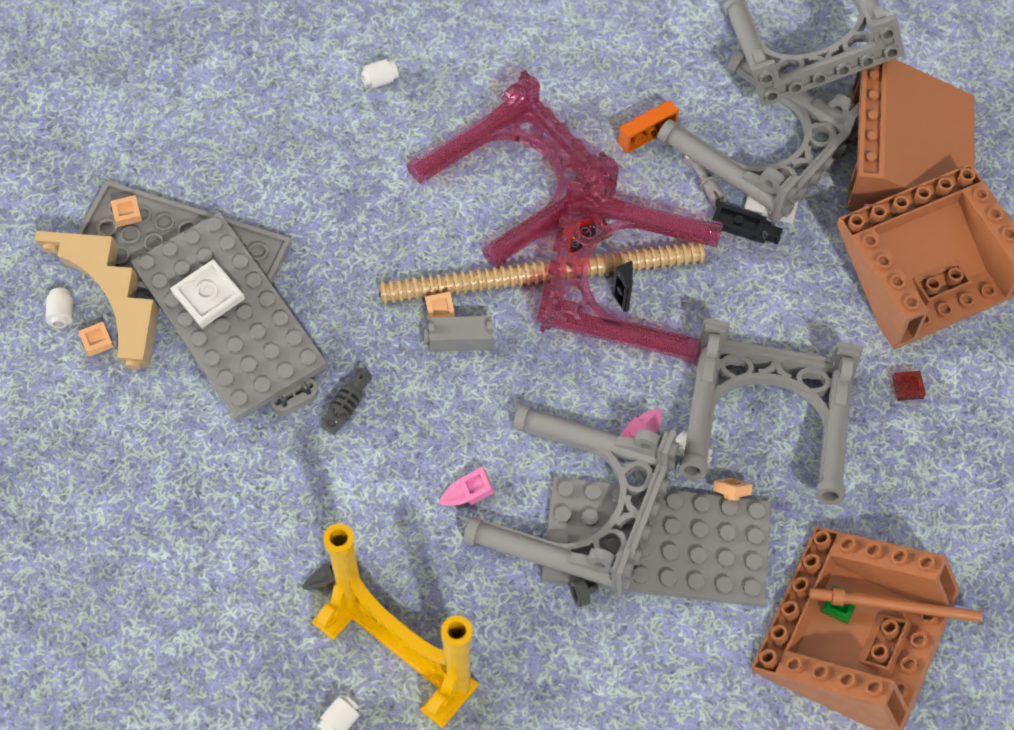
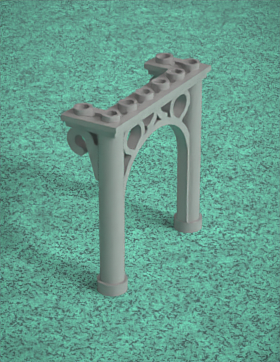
M727 0L723 7L726 17L731 20L750 67L762 107L904 56L905 53L897 16H886L883 6L879 5L877 0H853L859 16L855 26L845 37L815 52L786 55L776 53L763 44L746 0ZM866 24L870 32L864 31ZM855 42H867L863 46L850 48ZM789 66L799 67L797 70L786 74L782 73Z
M739 49L731 58L727 69L755 86L744 52ZM806 92L780 100L779 102L786 105L798 116L803 127L804 136L802 144L792 156L782 162L769 166H750L739 163L672 119L667 120L663 124L657 135V140L664 145L669 144L771 211L770 215L774 217L773 222L777 224L783 216L787 218L790 215L797 201H803L811 186L815 187L819 183L824 171L829 172L836 162L835 159L838 156L842 158L845 155L849 144L858 141L859 102L854 106L852 100L843 94H837L830 102L814 98ZM810 119H812V120L815 121L816 123H815V124H811ZM821 132L828 135L829 138L826 142H818L813 139L812 134ZM813 150L821 153L814 159L810 151ZM796 169H805L800 176H797L795 172Z
M704 318L697 348L699 361L684 456L680 460L679 473L683 477L692 480L702 479L706 476L715 406L723 395L745 385H773L800 395L818 412L823 424V437L816 497L820 502L829 505L843 502L845 499L843 477L851 383L863 351V346L836 341L832 357L829 358L792 350L743 343L741 341L727 340L730 328L729 322ZM726 366H740L747 372L737 376L728 371ZM754 368L758 369L757 373H753ZM719 374L725 382L716 388ZM792 375H797L795 380L792 379ZM806 378L820 381L823 386L811 389L802 380ZM827 393L829 394L828 407L820 398L825 396Z
M521 403L515 414L514 429L594 453L611 466L617 476L620 488L617 507L610 520L600 531L585 540L575 543L548 541L473 516L467 523L463 542L472 546L478 544L611 587L612 592L616 593V597L622 599L625 589L630 590L635 576L632 573L634 565L639 566L644 553V550L641 549L642 544L650 539L653 526L650 525L651 520L659 515L662 502H659L661 494L666 495L670 485L668 475L670 471L675 472L679 456H677L680 443L676 442V431L664 432L662 438L649 430L637 431L635 438L619 436L533 410L532 406ZM617 458L630 461L631 463L622 468ZM634 471H642L647 475L645 483L640 487L629 485L626 477ZM645 495L640 510L636 509L632 505L631 497ZM634 523L627 541L626 536L620 529L626 524ZM614 538L621 543V546L614 555L607 550L601 549L600 543ZM591 549L589 555L580 554L581 552Z

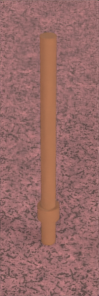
M810 587L809 599L829 601L831 605L843 606L844 604L973 622H981L982 611L847 593L845 589L839 588L825 590Z

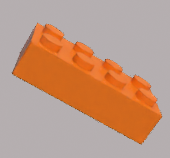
M669 100L662 102L654 109H649L641 116H636L632 121L623 123L619 130L618 144L628 154L657 138L661 127L667 120L672 119L677 123L679 109Z

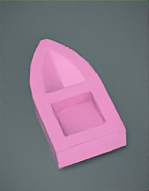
M661 409L648 411L638 418L634 417L619 436L635 438L639 430H649L657 433L661 424Z
M480 467L455 481L442 495L439 501L440 505L457 506L465 503L473 505L494 494L495 491L487 471Z

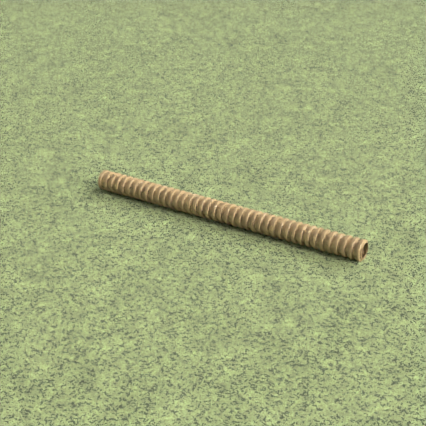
M697 241L696 244H693V242H689L688 245L681 243L680 246L674 244L673 247L666 245L665 248L658 246L657 249H654V247H650L649 250L642 248L641 251L634 249V252L627 250L626 253L619 251L618 254L611 252L610 255H607V253H603L602 256L595 254L594 257L587 255V258L579 256V259L572 257L571 260L564 258L563 261L556 259L555 262H552V260H548L547 263L540 261L539 264L532 262V265L524 263V266L516 264V267H512V265H508V268L500 266V269L492 267V270L485 268L484 271L477 269L476 272L469 270L468 273L461 271L460 274L453 272L452 275L445 273V276L437 274V277L429 275V278L421 276V279L413 277V280L405 278V281L397 279V282L389 280V283L381 281V300L383 304H387V301L395 303V300L403 302V299H407V301H411V298L419 300V297L425 299L426 295L446 291L459 295V292L467 294V291L475 293V290L483 292V289L491 291V288L498 290L499 287L506 289L507 286L514 288L515 285L522 287L523 284L530 286L531 283L538 285L539 282L546 284L547 281L554 283V280L562 282V279L570 281V278L577 280L578 277L585 279L586 276L593 278L594 275L601 277L602 274L609 276L610 273L615 275L616 267L629 261L633 262V270L640 272L641 269L648 271L649 268L656 270L657 267L664 269L665 266L671 268L672 265L679 267L680 264L687 266L688 263L695 265L696 262L703 264L705 251L703 244Z

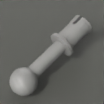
M683 155V162L687 166L693 167L701 180L700 189L707 194L712 205L718 206V198L724 203L727 200V196L721 190L717 177L709 176L703 166Z

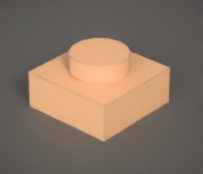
M136 195L110 201L117 227L142 221Z
M450 291L425 296L429 318L455 317Z
M104 322L78 331L89 357L113 348Z
M735 478L714 480L713 491L724 494L723 498L740 500V497L752 494L753 484Z

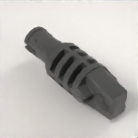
M364 368L356 370L349 384L341 387L329 405L321 428L330 434L335 435L361 402V393L372 378L369 371H366L363 376Z

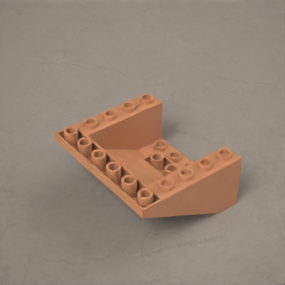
M896 59L856 73L852 86L851 100L854 106L859 102L857 162L848 186V210H859L864 207V204L876 203L970 163L975 169L974 95Z
M971 163L839 217L837 220L838 229L876 322L894 350L1014 298V223Z
M816 526L751 669L754 673L873 730H904L949 618L856 605L848 624H845L822 613L826 601L809 599V589L811 587L831 590L834 585L854 594L954 607L960 589L947 557Z

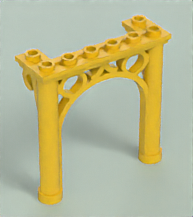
M341 523L331 525L326 529L323 541L327 552L330 554L336 584L333 588L331 601L323 606L318 616L312 621V624L334 641L353 620L438 689L420 711L443 729L479 686V683L470 677V642L473 637L470 621L463 616H451L444 621L441 627L443 650L426 642L388 612L361 581L352 529Z

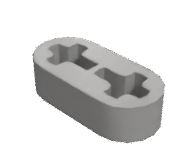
M309 378L272 400L270 404L273 412L277 415L285 416L312 403L318 397L317 383ZM306 386V388L310 389L311 393L307 395L305 392H302V387ZM282 398L284 401H287V406L278 405V400Z

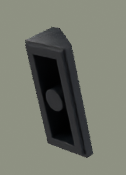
M632 261L624 263L615 269L612 295L623 312L629 311L633 286Z

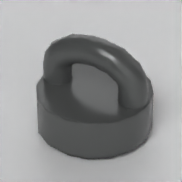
M577 578L570 582V592L574 603L578 607L589 605L590 594L599 590L597 585L587 586L583 578Z

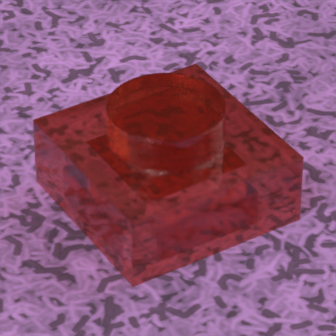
M920 371L894 373L892 379L897 401L924 399L926 393Z

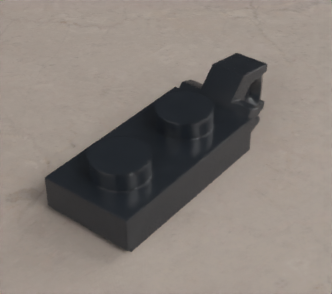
M721 202L717 206L710 225L712 228L760 243L769 241L779 244L783 231L782 228L773 226L766 216Z

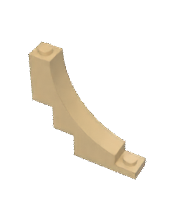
M36 231L34 241L44 252L57 253V256L65 265L87 275L106 294L116 318L118 330L117 358L125 365L124 367L132 370H140L141 366L149 367L159 307L153 299L136 298L139 276L133 268L116 267L119 245L113 237Z

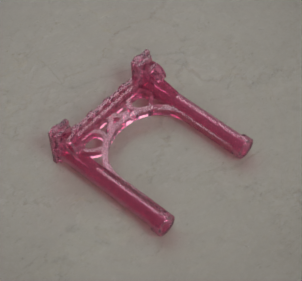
M526 70L521 72V76L518 77V83L511 85L502 96L504 102L488 116L421 158H414L407 163L410 175L418 184H422L478 147L492 141L511 140L532 147L546 158L556 175V193L551 202L543 209L482 248L485 259L492 267L497 269L504 265L508 258L602 196L607 198L616 194L619 170L616 161L611 157L609 158L603 151L599 153L597 158L585 149L583 142L580 139H576L570 133L566 124L560 123L554 116L553 111L540 102V83L534 76L531 77ZM529 122L534 124L538 131L533 134L521 132L520 125ZM514 123V130L504 129ZM544 132L552 141L542 138ZM563 152L570 160L562 163L560 154ZM574 169L582 176L579 181H572L564 178V172ZM564 188L572 190L569 195L562 199Z
M577 171L575 180L570 179L563 204L568 206L566 214L561 213L558 228L563 230L561 237L556 236L553 251L557 252L556 260L551 259L547 274L552 275L550 283L545 282L536 319V321L541 322L539 331L544 332L545 329L550 330L552 327L683 359V362L694 364L699 347L698 338L623 321L606 313L598 305L591 293L588 282V264L597 245L605 237L618 230L628 228L642 229L717 247L723 223L714 220L707 222L615 199L609 196L610 190L606 186L599 183L585 184L587 177L582 176L583 172ZM601 217L616 220V222L604 226ZM585 220L593 221L597 226L598 233L591 237L584 236L580 232L581 223ZM572 235L583 245L582 249L574 253L569 252ZM568 265L574 270L575 278L567 279L562 283L565 266ZM567 288H578L584 298L579 303L565 300L564 295ZM588 305L595 316L583 313V308Z

